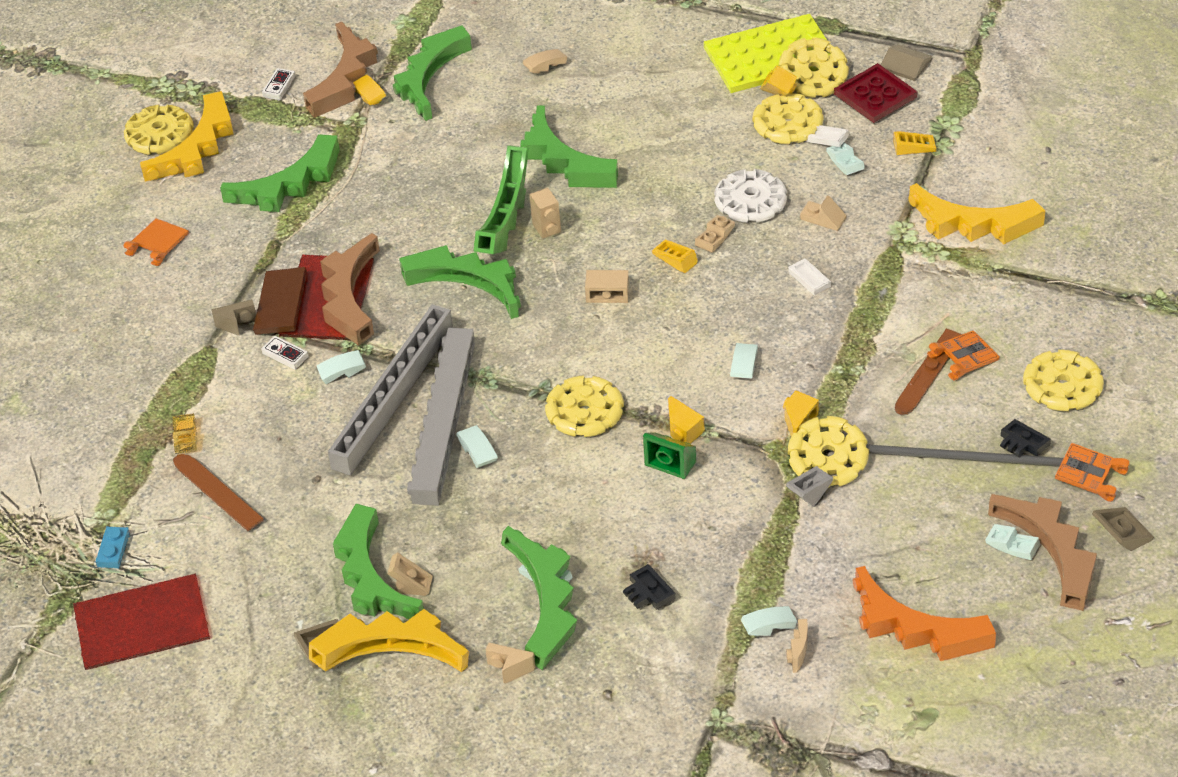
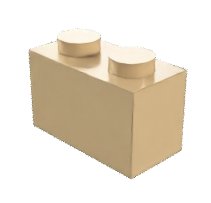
M545 188L529 194L532 224L542 239L560 233L559 202L550 189Z
M586 270V303H628V270Z

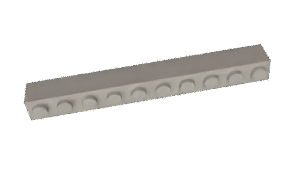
M433 304L427 310L328 450L332 470L351 476L441 346L442 338L446 336L448 328H453L451 310Z
M448 328L446 336L442 338L443 351H440L438 355L439 367L435 368L436 381L431 384L432 398L427 401L428 415H424V431H421L419 436V443L421 445L420 448H416L415 459L417 462L412 465V481L408 482L407 493L411 495L412 504L439 506L475 347L473 329Z

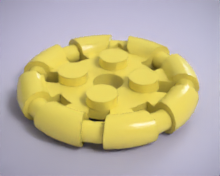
M812 37V40L803 38L791 43L788 46V50L783 51L779 60V67L797 76L795 80L797 94L809 98H816V96L827 97L834 94V88L846 82L849 74V66L846 65L848 61L842 50L838 46L834 47L831 45L830 41ZM812 47L813 50L807 51V48ZM815 66V67H817L819 70H818V71H811V70L809 69V67Z
M788 93L786 96L776 94L764 99L762 104L757 105L752 121L754 122L755 130L765 139L769 138L772 142L779 144H790V142L801 143L808 140V135L815 134L817 131L816 126L823 125L824 116L821 107L811 98L806 99L804 95Z
M169 104L166 106L153 105L143 108L140 113H135L129 118L125 124L124 139L128 146L133 147V150L147 155L157 153L160 155L172 150L188 138L193 132L194 123L189 113L184 112V109Z
M1059 349L1058 352L1054 353L1047 351L1039 354L1032 359L1031 364L1026 366L1023 374V383L1026 385V391L1029 396L1037 403H1043L1047 405V408L1057 411H1069V409L1073 408L1079 410L1089 406L1096 400V397L1100 396L1104 380L1103 376L1100 375V368L1092 359L1087 356L1085 358L1080 356L1079 352ZM1059 380H1065V381H1067V382H1065V383H1060V382H1058V381H1059Z
M584 375L575 376L564 380V384H558L550 391L546 399L548 404L545 405V413L551 425H556V429L560 432L574 437L576 435L592 437L605 432V429L616 425L623 413L621 408L624 407V400L617 387L613 388L612 383L606 379L597 376L592 378H585ZM582 406H588V407H590V408H588V409H584V408H581V409H580V407H582Z
M827 416L824 419L816 417L800 425L799 431L792 434L787 451L788 455H790V466L797 476L817 466L829 475L836 474V476H832L833 481L830 486L838 485L839 487L855 480L860 470H864L869 458V449L866 448L868 442L863 432L856 425H850L848 420L836 416ZM828 427V431L820 432V428ZM843 431L848 433L846 437H844ZM805 436L809 438L808 442L803 440ZM857 447L856 451H851V448ZM830 449L834 451V454L832 456H824L822 452ZM806 454V458H802L799 455ZM849 463L852 467L847 468L845 465Z

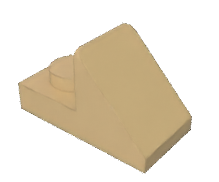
M827 195L822 204L808 201L800 213V219L838 231L846 219V214Z
M400 553L394 554L387 573L397 580L394 590L400 594L428 595L433 576Z
M488 643L486 647L487 664L496 668L502 667L503 683L511 682L534 671L535 658L533 652Z

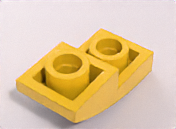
M367 74L353 82L356 92L361 95L363 101L368 105H376L382 101V98L386 97L381 87Z

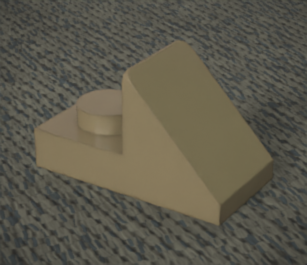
M253 300L211 309L215 327L235 335H240L238 324L254 321L256 318Z

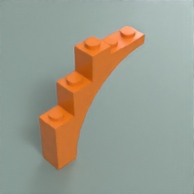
M865 566L856 568L855 578L852 581L855 591L861 595L862 616H859V622L862 630H866L869 638L894 632L896 640L898 642L901 641L904 650L930 644L932 652L937 653L940 661L995 648L996 632L988 615L971 618H947L913 610L885 593L872 579Z

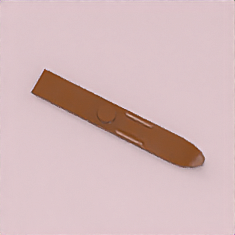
M946 328L936 343L947 341L962 334ZM945 352L935 359L927 355L896 401L895 412L897 414H908L917 407L950 358Z
M180 454L173 458L175 467L245 530L250 531L264 521L256 511L195 458L186 454Z

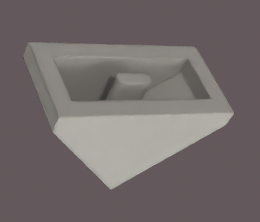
M816 466L787 482L786 487L814 507L832 483L833 477Z

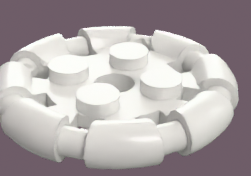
M744 169L727 175L726 179H722L718 183L714 192V201L719 211L723 215H729L730 219L742 223H748V221H756L758 223L773 218L775 213H780L787 202V190L784 183L778 177H773L770 172L759 169L746 171Z

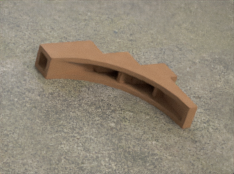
M342 21L335 24L337 38L344 48L341 61L324 81L303 93L305 107L314 118L355 101L354 92H356L353 82L365 76V73H367L366 67L377 63L376 55L378 50L376 46L371 44L367 38L360 40L359 37L353 34L351 28L347 27Z
M373 233L361 239L344 253L340 254L338 251H334L320 261L323 276L327 278L321 284L324 299L328 301L322 307L325 322L358 346L374 335L372 319L359 308L353 297L355 281L360 271L380 251L378 236Z
M991 494L988 515L1010 522L1022 528L1033 537H1039L1040 543L1047 549L1054 560L1061 578L1062 594L1060 606L1084 611L1095 570L1097 553L1076 549L1079 527L1059 523L1062 502L1039 497L1037 503Z

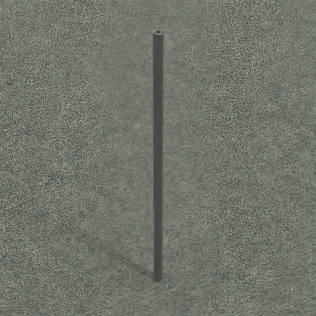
M866 444V448L869 449L871 454L1059 467L1064 459L1060 457L1031 455L1017 457L1015 454ZM857 447L851 448V451L857 450Z

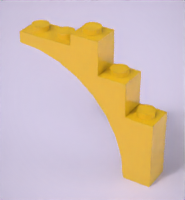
M222 91L203 95V115L198 126L188 138L172 150L155 158L140 162L145 182L184 173L185 178L204 173L201 158L219 154L217 138L234 135Z
M917 183L910 186L908 197L910 204L925 219L927 218L926 229L938 240L959 230L960 234L965 236L970 242L992 233L1004 245L1044 226L1045 209L1034 199L1006 207H968L940 199L927 192Z
M425 609L405 623L400 618L386 611L368 625L350 613L309 642V659L325 672L337 664L356 656L387 651L412 652L429 656L449 664L460 672L468 667L469 651L465 646L450 638L447 633L442 632L441 621L437 616Z

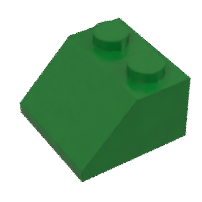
M656 432L644 433L645 466L685 480L696 463V446Z

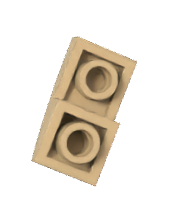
M559 49L546 50L523 60V65L532 73H540V71H548L549 65L566 64L567 56Z
M717 215L707 223L706 231L695 238V246L709 252H714L730 234L735 226V222L724 216Z
M798 619V629H793L794 639H791V649H786L787 664L792 663L793 673H798L806 656L808 641L807 619Z

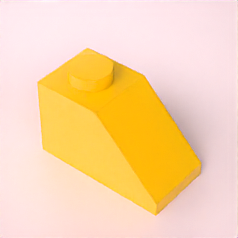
M777 65L768 73L760 89L772 94H779V96H786L788 93L792 94L797 86L795 83L797 76Z
M797 390L794 391L791 397H787L783 404L785 422L790 436L799 431L800 425L819 415V400Z
M670 396L668 398L670 436L673 439L691 444L705 432L704 416L674 397Z

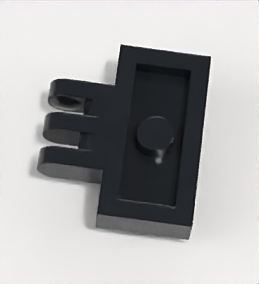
M1016 419L1001 429L1000 436L1005 439L1002 440L1000 447L1003 449L1007 448V451L1010 453L1015 452L1017 457H1021L1027 451L1038 456L1051 444V438Z
M649 564L629 574L630 581L633 584L623 590V594L628 597L631 603H634L633 605L637 609L651 603L657 610L676 599V593Z

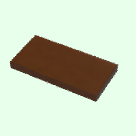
M305 267L266 271L253 327L255 335L296 330L307 276Z

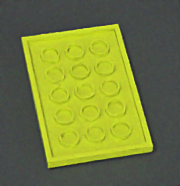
M806 14L703 41V45L730 93L761 86L768 73L777 65L779 66V60L783 51L788 50V46L791 43L803 38L806 40H812V37L827 39L811 14ZM812 47L807 48V51L813 50ZM815 66L809 67L811 71L819 70Z

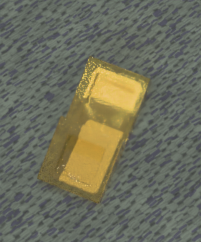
M194 413L173 416L175 454L197 451V429Z

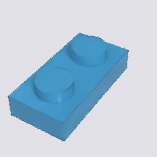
M106 526L95 561L97 567L120 568L130 535L129 528Z

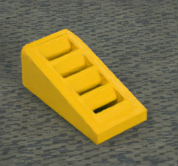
M895 131L893 133L896 155L936 151L933 135Z
M666 239L652 250L653 255L683 273L688 272L698 262L695 250Z

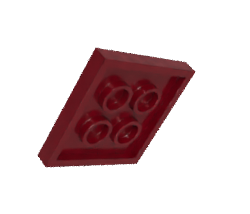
M877 63L835 87L834 95L875 123L917 98L918 91Z

